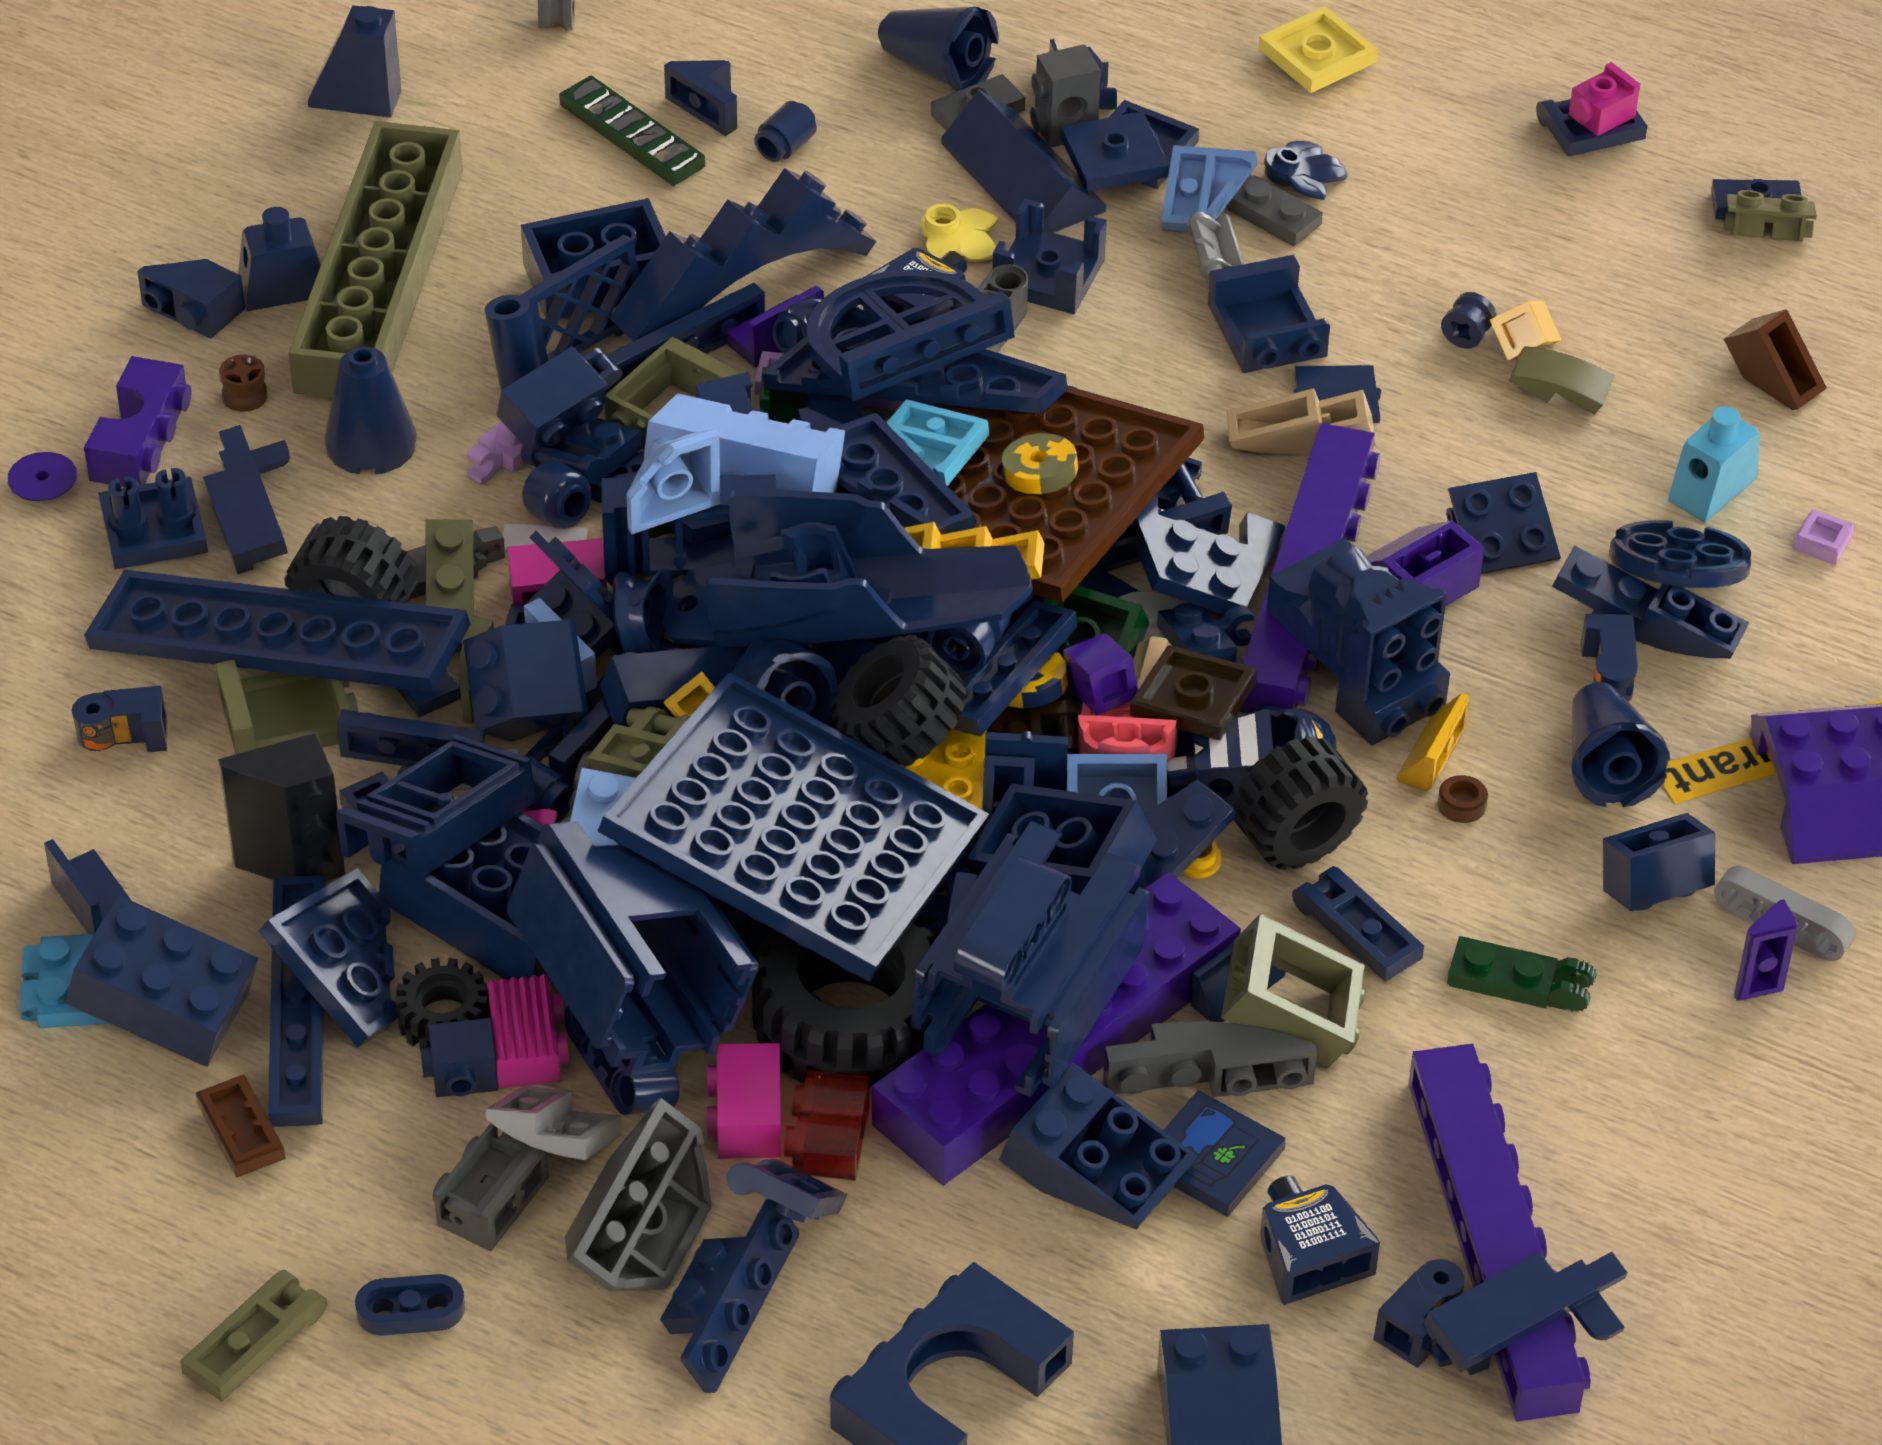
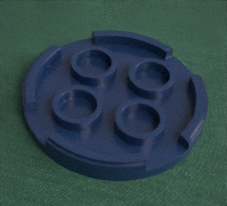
M1669 520L1639 521L1624 525L1616 530V536L1611 540L1609 548L1611 561L1622 570L1646 580L1680 587L1714 588L1733 585L1745 580L1749 576L1751 568V550L1737 537L1708 526L1704 528V534L1698 530L1686 527L1673 528V521Z

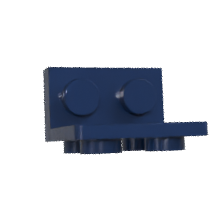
M535 531L529 538L559 568V571L526 604L541 598L562 620L575 621L577 636L595 653L596 659L618 638L613 617V594L603 586V583L584 564H581L575 558L571 551L556 536L548 543Z

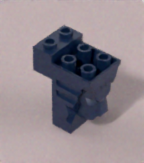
M1345 538L1269 577L1266 610L1339 678L1335 712L1371 746L1388 737L1399 735L1406 727L1426 716L1431 717L1435 715L1440 708L1446 705L1450 672L1438 662L1447 593L1443 589L1429 588L1417 581L1405 578L1398 580L1389 572L1388 568L1372 566L1358 546L1352 545Z

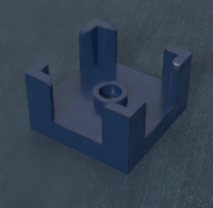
M1024 198L1016 213L1015 240L1008 251L1006 250V242L999 241L993 251L992 269L1004 264L1017 265L1023 268L1028 274V302L1075 314L1105 260L1107 220L1090 215L1086 216L1084 221V241L1044 231V205L1040 202Z

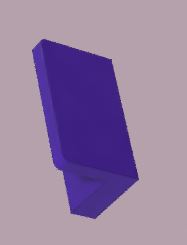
M814 286L727 331L728 346L755 368L759 366L762 351L783 353L776 347L772 334L773 325L778 319L779 313L801 300L812 298L824 299V291L818 286Z

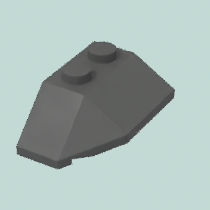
M658 1099L605 1164L565 1235L567 1260L609 1291L664 1290L667 1288L712 1207L707 1166L701 1146L704 1145L702 1128L664 1099Z

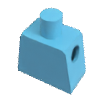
M1721 406L1714 409L1711 419L1684 443L1668 501L1706 523L1757 479L1760 433L1757 428L1741 420L1739 412L1732 407Z

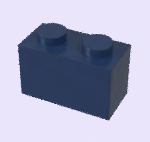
M1689 813L1680 814L1603 838V891L1629 911L1646 910L1651 908L1653 904L1675 897H1687L1694 894L1697 890L1715 885V832Z

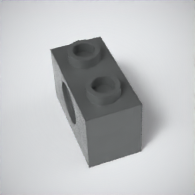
M1085 44L1037 55L1036 73L1032 74L1031 77L1032 89L1035 95V107H1032L1030 110V118L1035 132H1041L1051 148L1064 145L1060 138L1061 126L1099 119L1101 69Z

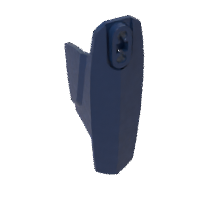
M733 490L729 498V518L735 561L689 570L673 585V597L666 607L662 624L674 643L703 646L747 647L753 641L784 638L798 644L869 639L1003 620L1029 597L1033 587L1028 567L1015 545L924 549L918 545L899 523L887 505L881 501H870L857 494L790 490Z

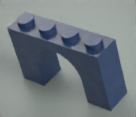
M973 1262L959 1276H950L941 1286L938 1295L924 1309H915L904 1322L902 1329L888 1343L886 1341L880 1342L871 1351L866 1363L852 1376L846 1375L838 1381L829 1399L830 1427L853 1445H967L968 1434L927 1406L915 1395L910 1387V1383L916 1374L927 1365L944 1358L971 1357L991 1364L1038 1397L1072 1364L1074 1331Z

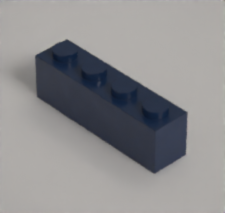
M710 646L691 649L671 648L658 652H626L612 656L600 686L614 724L629 727L626 720L627 714L632 708L645 710L647 707H655L665 710L668 716L674 717L663 704L666 699L700 672H703L714 687H716L729 672L733 673L737 662L746 653L748 646Z

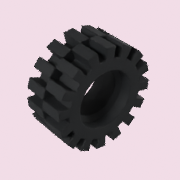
M440 958L431 959V968L426 969L423 962L414 966L415 975L407 971L402 976L403 984L398 983L395 1000L399 1030L402 1036L406 1035L408 1044L413 1047L419 1042L420 1047L431 1046L430 1024L490 1018L487 983H484V976L480 971L474 973L473 965L465 962L460 969L458 968V959L449 958L447 966H440ZM438 1000H453L462 1004L457 1009L445 1013H435L424 1009L430 1003Z

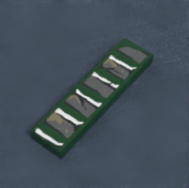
M590 75L559 93L560 105L672 186L705 167L704 154L594 76Z

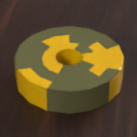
M1037 433L1023 436L1013 441L1004 450L1001 459L1006 483L1014 490L1026 494H1046L1058 491L1068 486L1074 480L1078 471L1077 452L1074 444L1065 437L1055 434Z

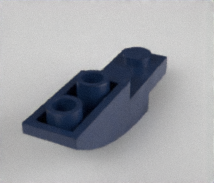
M1575 545L1552 585L1553 588L1593 608L1594 610L1591 614L1633 615L1635 640L1637 642L1683 655L1731 659L1749 625L1748 621L1683 587L1661 584L1658 590Z

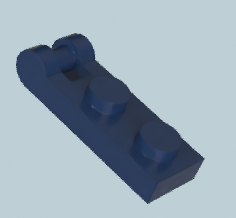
M1333 866L1319 875V881L1314 884L1306 882L1293 890L1292 898L1299 911L1304 915L1311 914L1384 982L1423 958L1424 945L1338 867Z

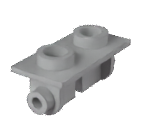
M1196 212L1191 215L1187 228L1194 237V243L1202 265L1201 273L1206 279L1209 288L1210 271L1243 265L1244 262L1229 215L1225 214L1217 221L1204 212Z

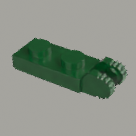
M1459 936L1448 972L1447 984L1450 987L1545 1009L1549 1006L1578 1012L1587 1009L1591 996L1585 987L1593 986L1597 973L1594 966L1590 965L1589 962H1584V960L1579 961L1576 958L1567 957L1558 961V958Z

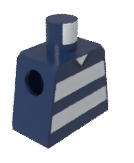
M1265 709L1235 717L1221 741L1193 733L1194 754L1175 757L1167 762L1171 788L1187 786L1199 780L1231 806L1234 802L1233 794L1241 785L1240 780L1245 773H1248L1260 758L1263 759L1271 750L1277 747L1270 710Z

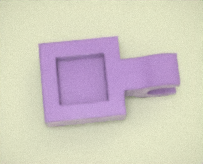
M502 421L478 439V444L467 453V458L477 463L467 472V475L481 484L490 480L502 467L515 472L525 464L521 458L523 444Z

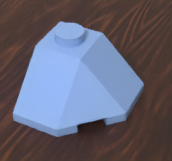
M715 429L692 433L650 448L627 492V521L631 534L720 504L719 434Z

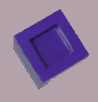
M1108 634L1098 635L1063 650L1071 691L1096 715L1130 702L1137 693L1138 686L1133 657Z

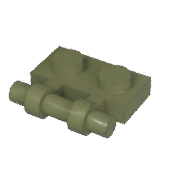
M647 707L645 710L632 708L629 710L626 720L629 727L614 724L588 756V761L593 770L637 778L690 716L671 717L668 716L665 710L655 707Z

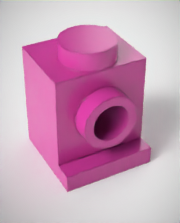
M1610 62L1605 65L1604 72L1572 88L1569 115L1598 137L1635 118L1640 83Z

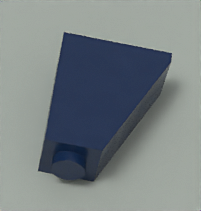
M352 5L318 74L308 98V107L391 118L402 91L395 11L373 6Z

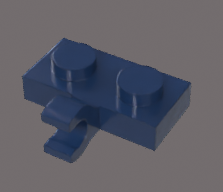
M1182 603L1172 609L1159 610L1157 628L1172 646L1236 663L1237 646L1249 645L1252 637L1247 628L1236 629L1242 622L1253 621L1254 614L1247 606L1239 605L1230 608L1221 619L1216 621L1206 608L1191 603Z

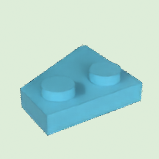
M907 399L887 421V424L947 486L989 436L988 420Z

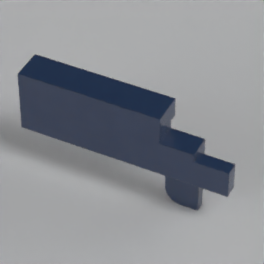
M238 425L219 431L224 450L219 451L224 470L204 476L203 479L237 574L253 570L252 564L288 553L283 534L260 474L285 466L290 460V453L285 440L250 451L242 427Z
M1538 1252L1429 1311L1423 1328L1433 1341L1437 1340L1460 1372L1569 1312L1574 1314L1592 1338L1602 1341L1608 1340L1623 1332L1625 1327L1600 1295V1292L1624 1280L1628 1272L1614 1253L1610 1252L1588 1265L1580 1259L1555 1273L1543 1255Z

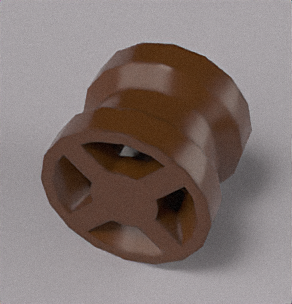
M244 354L235 355L222 362L219 368V376L223 385L222 399L224 404L228 408L239 412L252 411L261 407L268 398L267 385L264 382L265 368L262 361L255 356Z

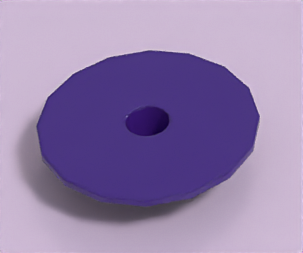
M37 452L22 457L12 465L8 472V485L12 492L22 499L31 501H47L60 497L69 491L77 480V468L72 460L62 454L53 452Z

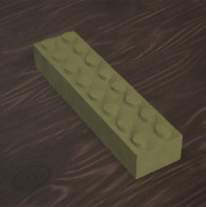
M374 121L288 353L293 393L333 398L342 356L346 352L361 346L381 351L386 357L393 373L463 171L460 130Z

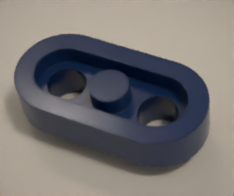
M432 1274L383 1278L370 1281L358 1291L355 1298V1307L358 1323L365 1331L374 1335H395L449 1329L462 1319L465 1312L463 1288L456 1279L448 1275ZM434 1307H444L441 1309L431 1310ZM382 1311H389V1312H391V1313H385V1314H378L379 1312H382Z

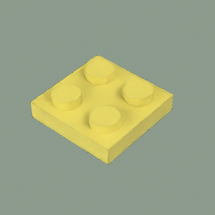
M1326 6L1259 36L1258 49L1310 93L1377 63L1378 49Z

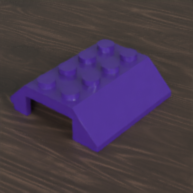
M1882 703L1756 713L1751 715L1750 737L1756 754L1766 755L1767 748L1769 749L1786 801L1780 829L1792 864L1882 857Z

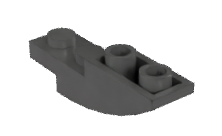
M1210 1021L1158 1023L1151 1026L1150 1041L1105 1047L1103 1081L1105 1087L1115 1094H1134L1144 1090L1173 1086L1187 1087L1203 1082H1209L1213 1098L1229 1095L1243 1096L1252 1092L1282 1088L1294 1089L1314 1084L1317 1049L1315 1043L1286 1033L1237 1023Z

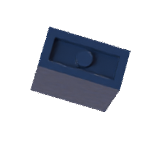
M1294 255L1210 271L1208 306L1242 373L1323 358L1328 355L1330 324L1326 318L1315 319L1298 287L1300 265Z

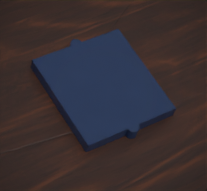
M1373 365L1295 366L1296 389H1294L1293 393L1314 388L1320 401L1363 390L1372 413L1373 423H1380L1378 400L1381 398V389L1376 387Z
M1024 731L1022 734L986 732L985 755L1034 757V787L1065 791L1068 737L1032 735L1029 731Z

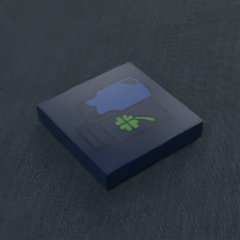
M1200 1090L1192 1096L1164 1129L1165 1132L1198 1156L1196 1162L1174 1187L1227 1217L1285 1150V1137Z

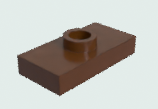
M245 1074L196 1092L197 1104L236 1178L286 1159L284 1147Z

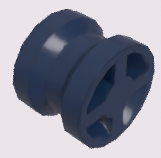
M1475 292L1460 294L1454 302L1453 308L1441 320L1442 332L1447 340L1455 346L1465 349L1474 348L1483 339L1485 332L1492 326L1490 319L1496 317L1495 308L1481 294Z

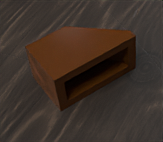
M1787 309L1753 318L1724 338L1742 377L1791 410L1799 409L1827 389Z

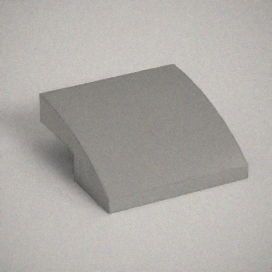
M522 1086L486 1109V1120L514 1139L545 1152L568 1158L587 1160L621 1136V1115L572 1111V1090Z

